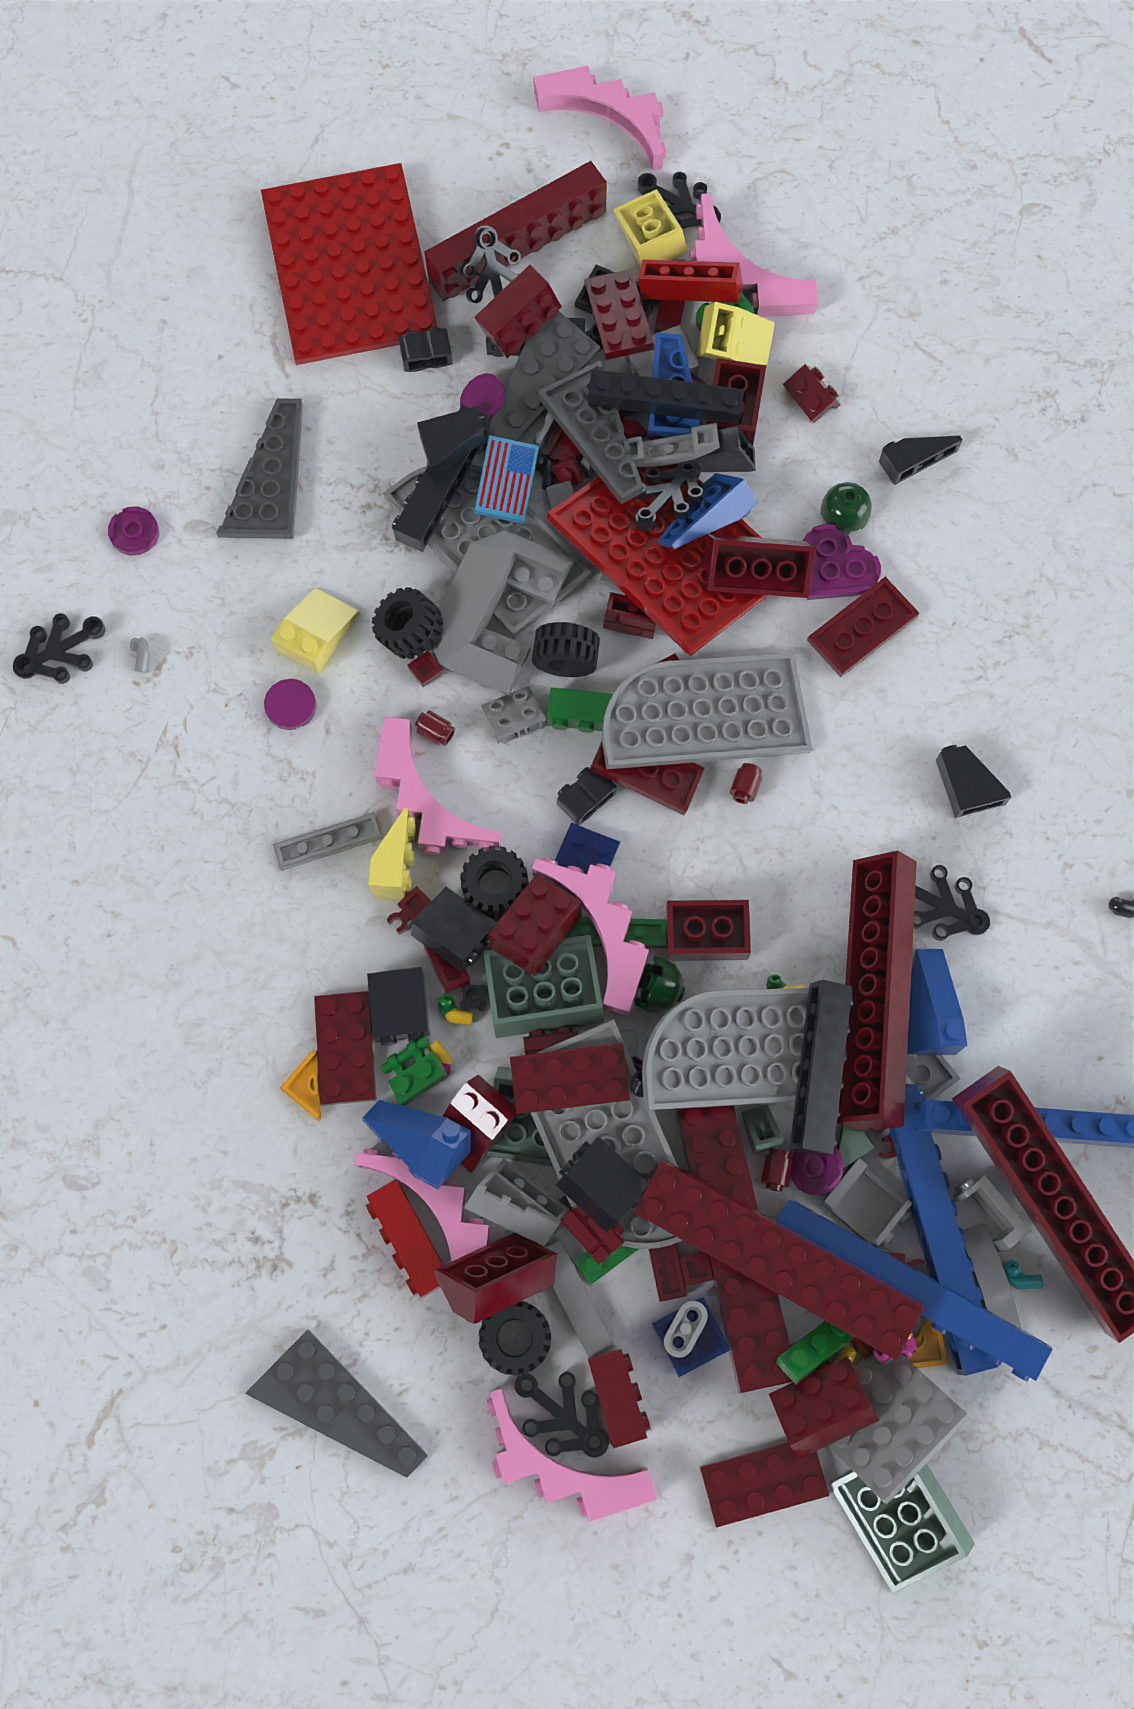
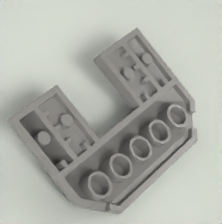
M506 530L472 542L439 607L442 613L441 617L443 618V624L440 627L443 630L442 634H439L437 637L439 639L438 642L432 644L439 665L487 687L510 695L531 652V648L486 629L506 586L553 605L573 565L574 558Z

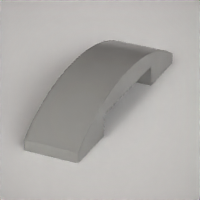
M717 423L691 427L692 433L646 442L642 441V437L626 439V441L629 443L630 453L636 467L671 465L701 457L718 449L720 446Z
M985 1224L963 1229L966 1238L965 1252L973 1262V1275L976 1284L981 1290L985 1309L1021 1328L1008 1279Z

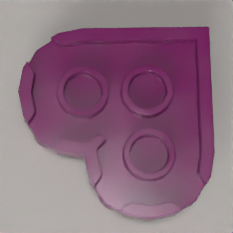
M821 524L814 526L812 531L803 538L802 541H808L815 546L807 600L859 596L878 582L881 575L879 558L865 550L864 546L852 545L849 535H845L841 530L836 529L835 525Z

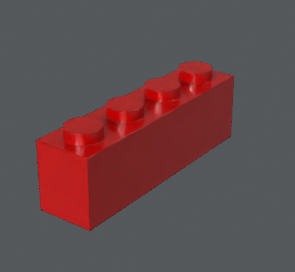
M643 259L638 277L642 299L739 303L743 284L740 263Z
M395 1179L367 1195L366 1197L370 1203L365 1206L373 1220L379 1219L383 1227L379 1229L380 1235L386 1245L391 1243L396 1253L392 1257L399 1270L405 1268L409 1279L405 1281L413 1296L418 1293L420 1298H424L441 1288L434 1275V1270L444 1264L399 1181Z

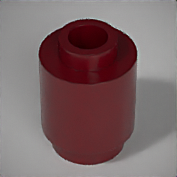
M428 710L426 713L422 712L415 722V726H417L416 732L437 745L442 744L446 746L456 730L455 727L451 726L450 721L431 710Z
M743 763L741 768L737 769L729 791L734 801L748 804V802L755 800L763 778L760 767L751 763Z
M770 1149L769 1155L765 1157L761 1182L766 1184L765 1189L782 1192V1188L789 1187L793 1160H791L792 1153L780 1149Z

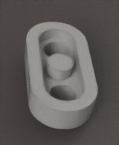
M688 1301L678 1310L664 1336L665 1350L671 1356L684 1357L691 1352L707 1322L708 1314L703 1304L698 1301ZM690 1310H694L698 1314L695 1322L687 1319V1313ZM676 1336H680L684 1341L681 1348H676L673 1345V1339Z

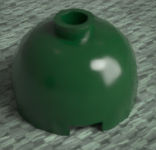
M838 483L831 487L824 496L820 514L827 524L835 525L836 529L841 530L845 535L850 534V532L857 531L860 528L863 529L869 521L872 509L870 495L863 487L856 483Z
M654 956L653 961L655 962L653 964L647 963L644 967L638 986L642 990L640 998H635V1004L642 1009L658 1013L664 1012L673 1007L676 1002H680L684 996L685 987L682 986L683 979L676 965L668 960Z

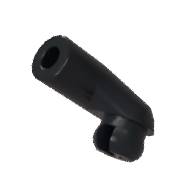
M537 454L535 469L543 476L542 489L546 490V487L555 485L556 477L551 469L553 463L545 456Z
M1119 897L1110 899L1108 907L1114 914L1126 918L1134 917V899L1132 901L1120 899Z

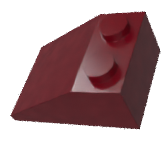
M479 1074L465 1082L442 1115V1117L448 1118L471 1131L470 1153L461 1162V1165L470 1173L474 1172L518 1115L516 1114V1107Z

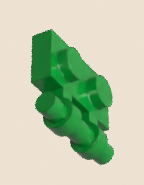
M426 1036L417 1041L412 1040L407 1044L406 1049L398 1054L393 1053L380 1066L385 1075L393 1070L396 1073V1076L390 1079L388 1083L399 1105H407L448 1077L437 1053L430 1052L425 1055L423 1050L430 1046V1041ZM414 1057L416 1063L406 1069L404 1063Z

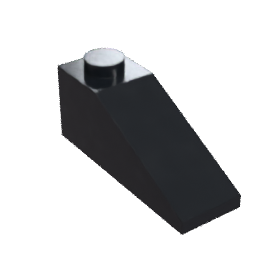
M958 435L904 438L896 443L892 441L883 447L879 463L893 484L896 485L958 452L963 439Z

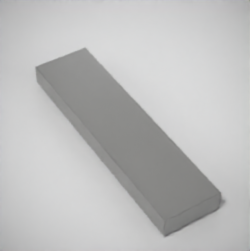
M373 812L273 844L280 869L284 871L383 839L376 814Z
M561 1240L546 1247L557 1253L555 1284L552 1287L588 1357L614 1343Z

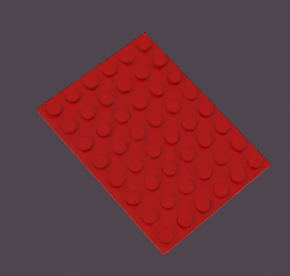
M402 163L261 189L296 365L399 345L398 336L408 331L423 333L430 328L438 327Z
M680 463L656 467L660 471L676 469ZM637 467L641 482L646 486L673 481V479L661 480L656 484H649L645 480V471L649 467ZM597 477L547 513L546 519L690 657L769 596L707 591L704 559L708 534L675 549L659 544L658 540L674 520L678 519L674 516L672 498L656 514V527L651 531L639 530L636 527L635 516L641 508L649 507L660 494L646 496L640 500L632 498L620 504L600 477ZM698 478L697 484L701 486L704 483ZM683 484L680 488L683 500L691 505L692 502L688 500V487ZM743 519L709 533L762 538Z

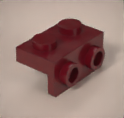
M804 364L783 383V386L808 418L815 423L832 406L838 408L841 404L836 399L839 396L837 391L830 384L826 386L822 381L825 378L822 372L816 366L811 368Z

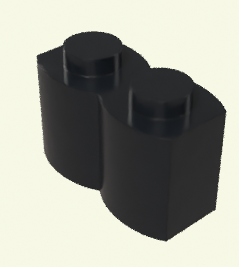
M433 327L423 333L408 331L398 336L404 372H417L427 368H440L453 364L447 329Z
M585 767L577 775L578 780L571 786L569 784L564 785L557 793L559 796L557 798V805L577 826L588 820L617 793V786L611 780L589 770V767Z

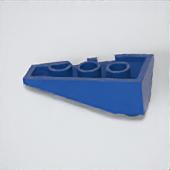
M656 332L652 377L694 383L691 378L681 334ZM649 413L647 440L692 433L691 427L699 426L700 420Z
M718 473L712 475L700 486L703 489V500L699 503L689 504V516L684 519L674 520L658 540L659 544L675 549L746 517L758 502L745 479Z
M917 949L911 969L907 1055H956L968 1045L964 1018L943 949Z
M378 1100L363 1116V1122L382 1142H386L390 1146L398 1160L402 1159L409 1167V1172L415 1178L437 1190L470 1153L471 1131L448 1118L383 1100Z

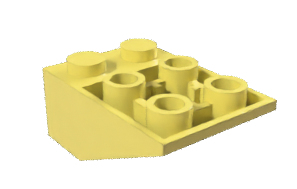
M713 302L705 306L696 357L717 361V358L767 365L775 322L739 307Z
M408 808L403 809L371 857L368 886L373 897L376 899L402 900L407 895V892L412 890V876H410L409 866L414 867L415 851H412V841L417 839V825H415V818L411 817Z

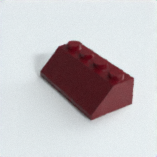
M708 534L704 559L707 591L808 598L815 546L808 541Z
M514 1232L436 1268L434 1275L452 1311L467 1322L476 1324L554 1285L557 1253Z

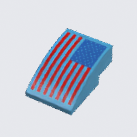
M489 435L474 514L524 524L539 446Z

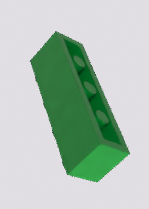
M551 687L547 725L557 730L575 728L584 733H591L593 730L602 731L603 717L613 694Z

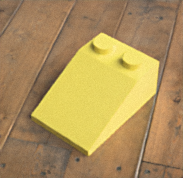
M657 189L613 209L640 267L643 259L673 260L688 253L683 230Z
M315 588L283 619L271 637V642L278 653L320 674L358 616L359 610Z

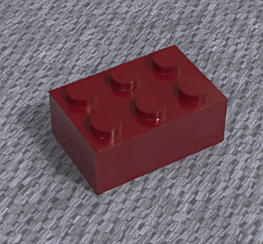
M529 265L474 318L492 344L508 358L518 352L526 340L536 335L543 324L549 319L554 318L562 306L550 284Z
M717 358L712 385L744 389L742 410L738 425L706 421V425L717 423V430L739 426L753 445L767 365Z
M536 874L488 933L491 950L533 976H536L582 917L581 900Z
M667 900V960H748L751 954L749 900Z
M622 1349L588 1359L613 1449L648 1438L646 1431L651 1430L649 1420L645 1411L640 1412L637 1401L642 1400L637 1382L631 1383L628 1373L634 1371L629 1353L623 1354Z
M848 1356L810 1373L797 1385L792 1382L769 1393L788 1443L800 1459L880 1421L860 1376Z

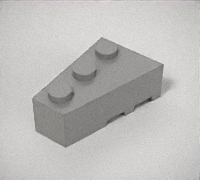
M505 1159L477 1186L464 1207L542 1246H545L562 1224L561 1217L569 1210L568 1207Z

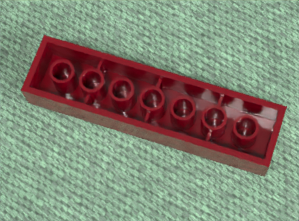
M589 161L424 251L429 282L442 301L454 298L461 291L475 286L486 264L485 256L483 255L476 267L477 274L474 278L463 277L460 273V268L462 264L469 261L476 247L474 233L480 226L487 225L493 227L497 232L498 241L510 249L518 250L522 259L532 252H538L550 242L558 241L570 231L581 228L583 224L590 220L601 217L606 212L607 181L593 162ZM484 234L482 236L483 243H486L488 240V236ZM494 251L496 261L505 267L510 265L505 261L503 255ZM514 252L510 254L511 261L515 260ZM468 266L466 268V274L470 275L472 269L470 266Z

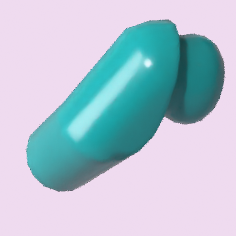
M1014 1260L1007 1261L1003 1266L1008 1282L1015 1289L1043 1288L1041 1274L1025 1275L1018 1267L1019 1263Z

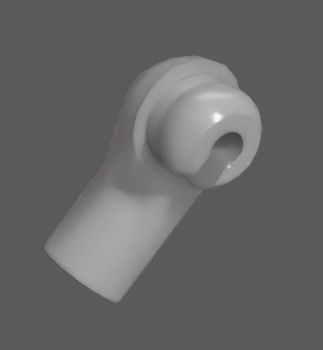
M142 637L140 639L133 638L130 641V649L137 652L135 671L148 673L150 661L148 642Z

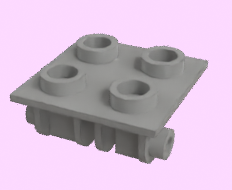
M529 686L481 705L495 732L494 735L498 743L503 742L505 744L507 741L515 739L514 733L520 738L521 730L527 735V728L529 732L542 729V725L546 724L547 719Z

